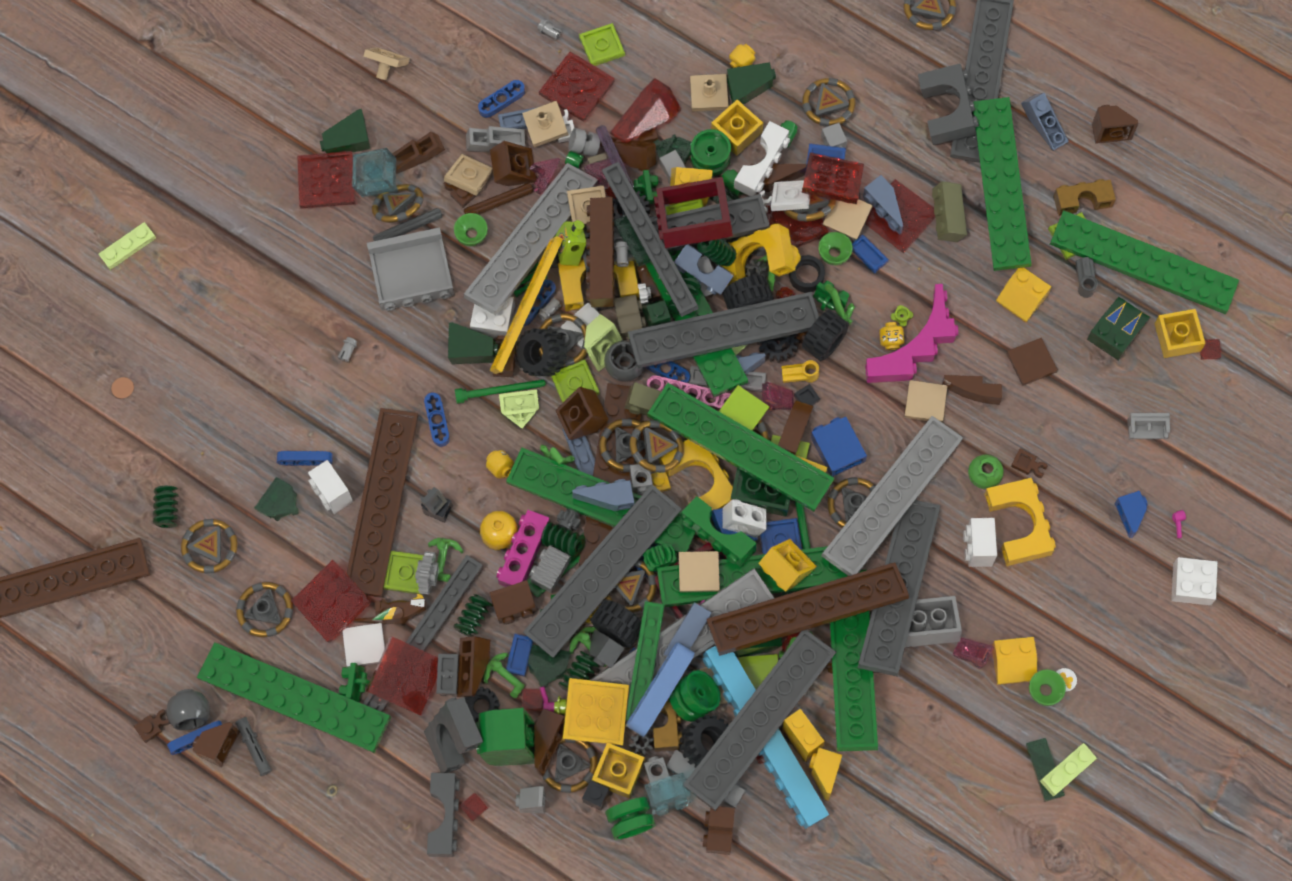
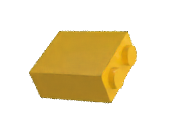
M801 709L784 720L782 731L805 762L812 758L813 752L817 753L819 748H823L825 741Z

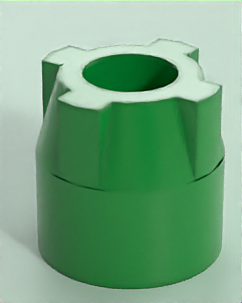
M569 151L565 164L568 163L579 169L583 163L584 156Z

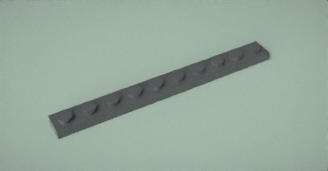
M619 162L602 169L604 177L680 316L683 317L699 309Z
M468 555L465 556L363 703L364 705L381 712L385 710L482 570L483 565Z

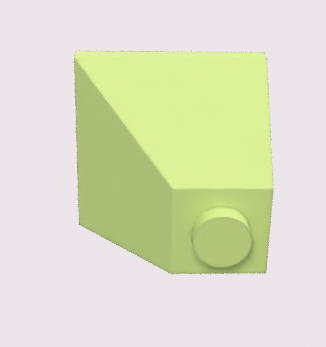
M601 314L587 325L584 348L598 372L605 367L604 357L608 348L612 344L622 341L615 324Z

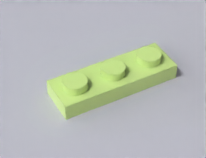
M144 222L100 252L99 256L111 270L155 240L156 237Z
M1083 743L1042 778L1040 782L1052 796H1055L1097 758Z

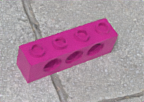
M527 510L526 515L523 514L519 521L520 529L512 537L511 542L513 545L511 550L508 549L505 553L504 560L506 561L504 566L500 567L496 577L498 578L499 585L507 587L526 581L542 544L543 529L550 522L549 517ZM527 530L535 531L533 536H526L525 532ZM521 547L528 549L524 554H520L517 551ZM512 565H519L520 569L518 571L510 570Z

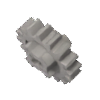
M426 551L423 560L418 561L415 578L416 583H419L418 592L421 594L429 595L432 586L437 584L439 563H436L435 552Z

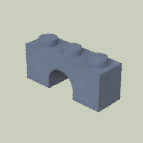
M690 244L685 245L674 261L677 269L682 273L687 271L697 278V282L706 284L708 286L706 289L714 295L717 293L721 295L734 274L719 264L710 273L702 272L698 267V260L703 253H700Z

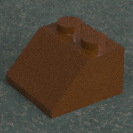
M1117 105L1098 107L1092 122L1095 144L1132 140L1139 124L1138 120Z
M502 141L490 149L495 183L514 186L536 182L532 148Z
M578 387L555 410L569 440L595 433L609 420L596 392L583 387Z
M527 580L489 592L499 624L507 625L513 623L514 619L520 617L523 619L529 618L534 615L533 613L537 612Z
M231 722L203 731L200 736L195 738L192 745L194 747L193 751L200 758L222 768L240 731Z

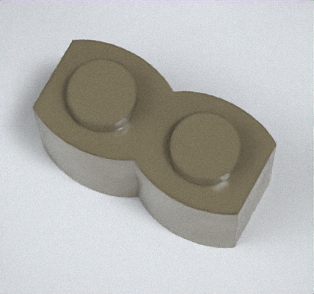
M636 295L614 299L621 338L628 337V331L646 328L645 319L640 317L639 311H642V304L640 300H637Z

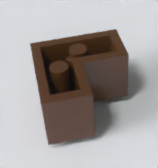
M719 806L716 811L710 808V811H706L705 827H708V835L704 834L703 847H706V853L731 854L735 808Z

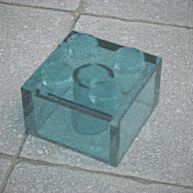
M387 148L353 155L352 187L361 197L395 191L396 157Z
M684 773L644 785L652 815L662 816L669 813L668 810L676 808L680 810L688 807V803H691V794L683 787L686 781Z

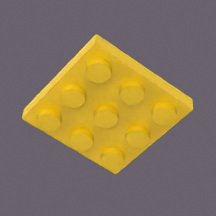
M569 678L562 739L623 745L629 685Z

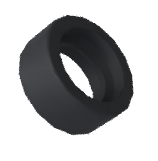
M801 256L795 271L789 273L790 282L796 290L803 293H812L816 291L819 282L823 284L825 267L814 256ZM803 265L813 266L818 271V277L812 283L801 282L796 277L797 269Z

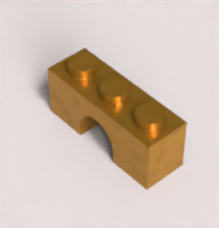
M1099 179L1092 183L1080 182L1074 186L1062 185L1056 188L1053 196L1058 216H1061L1063 210L1072 214L1077 213L1079 208L1078 200L1082 198L1090 200L1093 203L1094 210L1111 208L1116 200L1111 179Z
M668 698L660 711L667 716L668 722L663 727L653 728L655 752L679 750V744H682L680 742L682 732L677 731V725L681 724V719L672 708Z

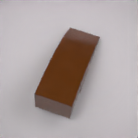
M429 132L418 141L411 140L384 160L390 173L394 175L426 162L443 152L445 148L439 135Z
M944 375L942 385H947V389L973 401L1000 405L1002 400V384L983 383V376Z
M795 400L778 446L796 455L811 417L812 405Z

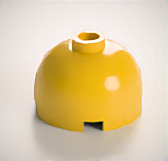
M502 510L487 514L480 525V536L483 543L494 550L511 547L513 545L511 542L512 537L518 532V524L515 518Z

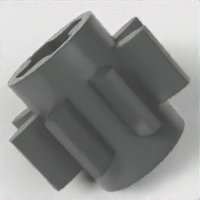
M755 258L746 265V268H748L746 275H762L767 277L769 266L766 265L764 259L757 261Z
M568 508L565 512L561 510L557 515V521L559 522L557 525H560V528L565 527L567 530L573 529L576 531L581 524V520L578 519L580 515Z
M648 732L644 737L638 733L636 737H630L634 743L630 744L629 748H635V754L643 753V756H646L647 750H653L649 744L653 743L654 739H648ZM639 740L645 742L644 747L639 745Z

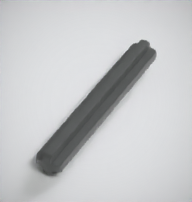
M435 208L373 235V240L378 241L406 234L442 218V212L439 208Z

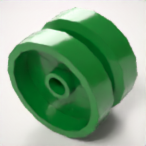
M715 129L699 132L691 142V164L693 168L712 170V177L723 174L728 169L731 161V143L729 138L723 132Z
M696 670L679 680L669 696V700L678 716L686 721L693 722L715 710L720 704L721 697L720 690L713 678L706 672Z
M647 797L631 799L605 811L608 823L615 824L611 828L614 840L630 838L656 826L653 815L645 814L650 809Z

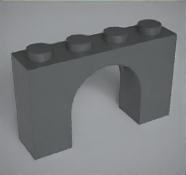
M961 63L918 74L923 98L949 93L960 99V104L953 113L927 121L933 145L976 135L975 127H978L976 116L972 115V112L975 111L973 100L969 101L968 96L972 95L970 85L965 83L968 80L966 69H962Z
M454 697L445 701V705L439 709V713L428 723V727L424 731L441 773H449L460 769L465 763L462 753L477 749L483 742L464 697L460 699Z

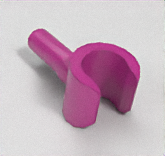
M1184 510L1177 511L1172 515V519L1176 524L1177 538H1182L1181 521L1186 520Z
M540 687L544 709L554 712L555 702H548L545 687Z

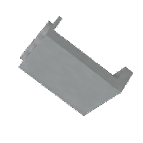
M440 227L367 243L381 311H392L396 307L401 306L410 307L419 302L429 303L433 299H447L454 295Z

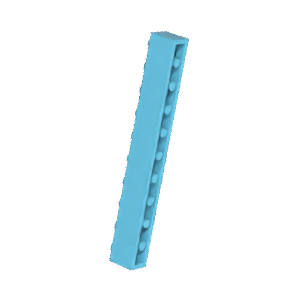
M716 646L705 651L703 662L708 669L711 668L714 673L713 679L718 686L721 685L724 690L723 696L734 707L735 710L733 712L736 717L756 690L734 652L719 656ZM778 728L759 753V756L762 755L764 758V765L767 771L774 775L776 779L774 782L779 791L784 792L788 807L794 809L798 824L807 829L827 817L829 813Z

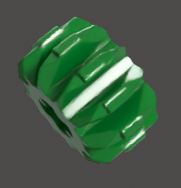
M664 543L647 549L643 554L644 563L649 571H657L658 567L673 566L678 561L672 544Z

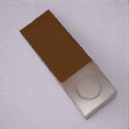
M606 136L600 140L601 147L632 168H638L639 171L649 170V168L656 165L655 143Z
M773 164L771 167L773 171L769 178L764 179V186L761 191H772L774 182L794 181L804 176L806 164Z
M476 636L460 638L457 697L475 696L490 660V639Z
M546 709L542 710L535 721V769L540 776H544L562 740L565 718L563 715Z

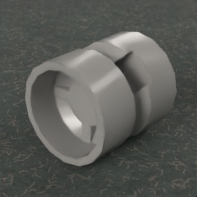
M574 128L569 139V151L576 153L583 151L584 155L595 156L600 146V134L594 132L586 134L585 130Z

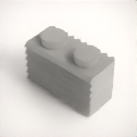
M549 545L547 550L543 549L539 557L541 561L538 566L534 565L529 576H531L532 584L552 593L571 558L566 553Z

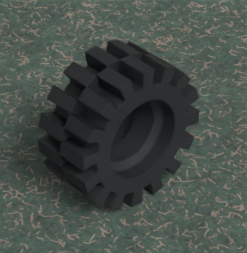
M480 687V689H477L475 696L465 697L475 723L478 722L479 714L474 710V704L477 700L485 699L488 701L489 709L487 711L500 710L499 700L489 688L484 689Z

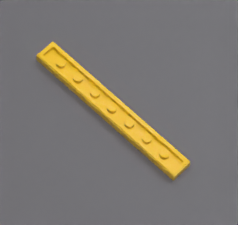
M558 236L550 239L490 368V371L494 374L501 373L505 367L563 241Z

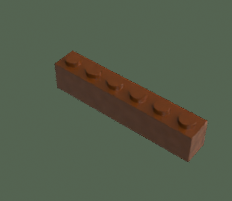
M613 197L590 198V205H587V217L590 216V222L586 223L587 233H590V238L586 239L587 250H590V255L586 256L587 267H590V272H586L587 284L590 283V289H586L587 301L590 300L591 307H614Z

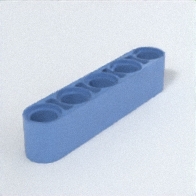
M679 642L673 646L626 724L628 728L643 737L647 734L693 659L695 652Z

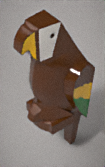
M417 594V597L410 601L396 600L388 603L385 599H381V601H375L376 617L353 619V622L405 624L409 619L426 610V600L421 594Z

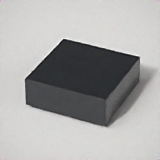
M810 384L794 393L797 401L812 406L820 401L819 396Z

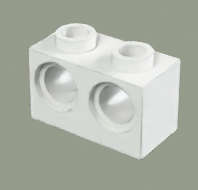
M732 499L723 507V529L734 532L742 531L748 536L757 538L766 530V509Z

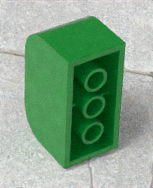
M524 708L491 710L478 714L476 726L483 742L477 748V754H480V757L487 764L493 766L535 764V722Z

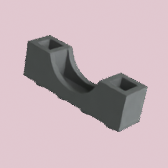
M431 773L430 794L443 803L445 817L439 828L428 833L427 855L429 857H453V852H457V839H454V831H458V819H455V811H459V799H456V791H460V779H457L455 773Z

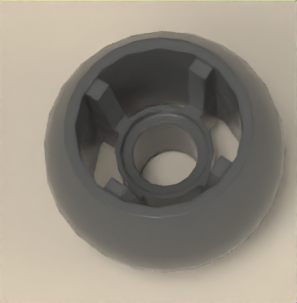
M628 340L612 344L604 357V365L608 374L622 382L636 379L644 370V367L637 369L635 359L630 355H633ZM623 361H627L630 363V365L627 367H623L620 365V363Z
M185 689L177 692L175 696L170 698L166 708V716L171 726L176 730H192L207 723L210 716V705L202 693L192 689Z

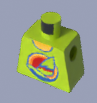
M579 220L563 222L555 237L558 236L563 239L557 251L560 265H579L586 246L583 230L584 223Z

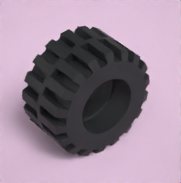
M762 275L741 278L727 286L722 294L728 310L774 300L767 278Z
M832 310L825 311L808 330L803 339L802 348L819 361L827 359L845 337L849 323Z
M533 328L525 331V335H521L520 341L517 342L518 349L515 352L518 355L516 360L519 361V367L523 368V372L528 373L530 376H553L555 373L560 372V367H564V360L567 359L565 355L567 347L564 346L566 344L565 340H561V334H557V331L551 329ZM541 345H542V348H543V357H542V359L540 358V354H539Z
M603 600L590 620L599 632L622 647L631 648L640 634L641 620L627 608L611 600Z
M705 715L690 723L683 730V736L680 738V742L683 745L680 746V749L684 750L683 757L689 759L688 763L690 765L694 763L696 768L709 752L702 745L701 733L710 736L715 744L729 726L728 723L726 725L723 723L724 720L722 718L717 720V716L712 715L709 717V715Z

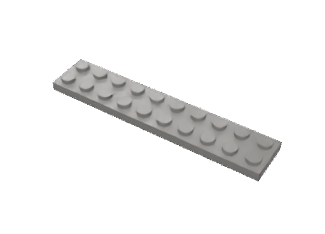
M567 163L464 293V298L496 316L541 258L549 240L555 237L563 222H569L571 219L567 191L596 187L598 179Z
M931 416L822 553V557L848 576L859 573L961 443L963 437Z
M753 568L700 604V606L712 612L709 616L711 618L771 600L774 597ZM686 614L660 632L652 680L667 658L663 653ZM707 621L690 650L695 652L693 658L714 645ZM637 648L615 662L612 668H606L590 679V681L629 685V700Z

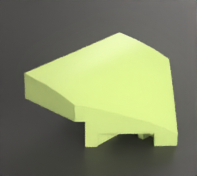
M537 389L499 394L501 413L522 429L539 410Z

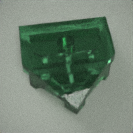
M676 134L662 141H653L659 158L676 150L685 165L691 156V141L681 137L676 138Z
M276 477L254 509L270 519L274 518L276 521L290 514L293 516L299 514L296 506L297 493L290 484Z
M532 645L528 659L529 672L535 676L541 687L544 686L546 688L549 683L562 679L564 673L567 672L571 652L560 650L552 658L539 646Z

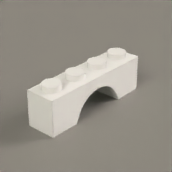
M769 121L760 140L766 156L756 165H743L734 180L735 189L749 196H754L757 192H761L764 186V179L770 177L773 171L771 167L774 163H778L782 155L780 153L783 148L786 149L790 142V138H788L789 130Z

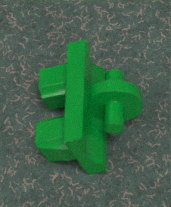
M643 170V175L634 180L632 187L635 193L640 191V197L646 196V201H649V205L655 204L654 197L657 196V191H652L651 187H657L658 176L649 175V170Z
M828 280L823 284L819 282L813 298L822 304L820 308L822 311H825L827 307L836 311L831 295L825 290L827 284L834 287L833 283ZM841 290L838 295L843 309H845L849 293Z
M350 663V666L343 667L341 675L342 678L348 679V684L341 685L338 694L360 702L361 693H365V687L372 686V681L367 680L368 673L364 672L365 667L359 666L357 663Z

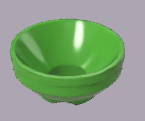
M464 214L454 224L455 237L465 246L479 245L487 236V223L478 214ZM469 230H475L477 235L474 238H469L466 236V233Z
M831 232L822 237L818 250L824 262L830 265H841L850 258L853 246L850 239L843 233ZM836 248L840 251V255L833 257L829 254V251Z
M984 454L977 456L969 465V479L978 488L987 489L997 486L1003 478V466L992 455ZM990 464L993 467V471L991 473L983 472L982 465Z
M1053 670L1038 671L1029 682L1031 697L1035 702L1043 706L1057 704L1062 700L1066 692L1064 679ZM1048 685L1051 688V694L1048 696L1041 694L1040 687Z

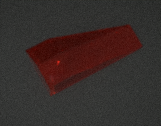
M654 78L639 94L610 131V134L623 143H627L641 136L647 130H654L664 122H671L681 111V107L670 87Z

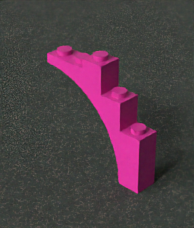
M935 284L932 313L927 324L910 343L890 354L866 359L867 383L910 381L913 379V375L917 373V362H933L934 356L938 353L937 344L954 343L955 337L958 336V325H955L954 318H949V309L945 308L947 291L943 290V284Z

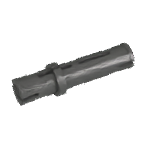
M247 717L239 719L235 724L243 737L241 740L246 744L260 776L267 775L272 769L257 741L258 736L256 732H253Z

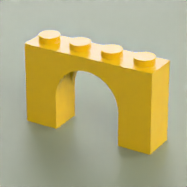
M773 224L770 228L758 230L750 236L738 238L737 241L729 243L736 250V259L730 266H722L734 274L727 285L729 286L731 283L746 277L745 263L748 256L754 250L764 247L771 273L780 277L795 271L789 229L780 224Z
M581 258L578 266L560 265L558 263L565 311L579 310L584 306L581 290L582 282L586 278L584 259ZM629 261V265L626 267L614 265V278L618 284L620 298L636 295L637 300H639L634 261Z
M689 439L684 441L683 457L674 469L666 472L667 476L671 477L690 466H700L707 469L714 479V484L709 492L699 498L712 507V510L723 508L731 501L733 485L731 486L728 481L730 478L725 469L721 470L718 465L720 462L715 454H711V452ZM677 448L660 457L659 463L661 465L670 463L677 452Z
M1032 478L986 489L984 494L990 512L1017 507L1026 511L1033 521V532L1030 535L1003 543L1001 550L1006 566L1051 556L1056 548L1054 538H1050L1048 532L1050 530L1049 522L1043 516V503L1038 500L1037 494H1039L1037 484L1033 483Z

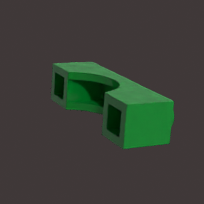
M696 496L681 512L683 525L688 529L692 528L697 532L699 538L710 542L712 547L716 551L725 554L732 564H737L741 567L756 552V542L742 531L735 534H723L714 529L710 523L712 507Z

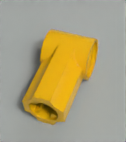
M808 360L803 364L781 366L783 383L799 381L812 383L819 378V366L813 360ZM808 369L815 370L813 374L806 373Z

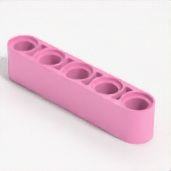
M651 376L647 380L648 387L657 384L660 388L656 390L662 391L666 384L670 383L687 394L694 393L697 395L696 399L717 411L721 409L731 395L730 393H724L713 398L709 388L661 376ZM713 398L715 402L708 403L706 399Z

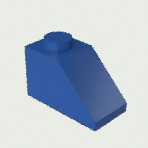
M1140 491L1119 497L1114 503L1129 539L1133 538L1148 506L1145 496H1142Z

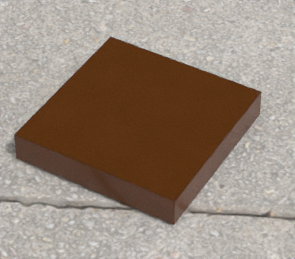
M1042 337L1008 350L1006 353L1022 386L1058 371Z

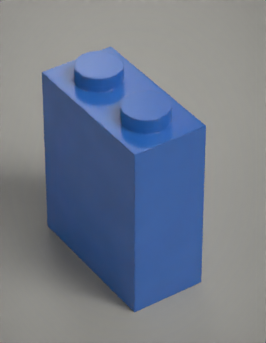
M846 416L843 418L837 417L826 426L819 425L811 432V440L825 467H828L827 471L830 476L833 477L866 462L867 455Z

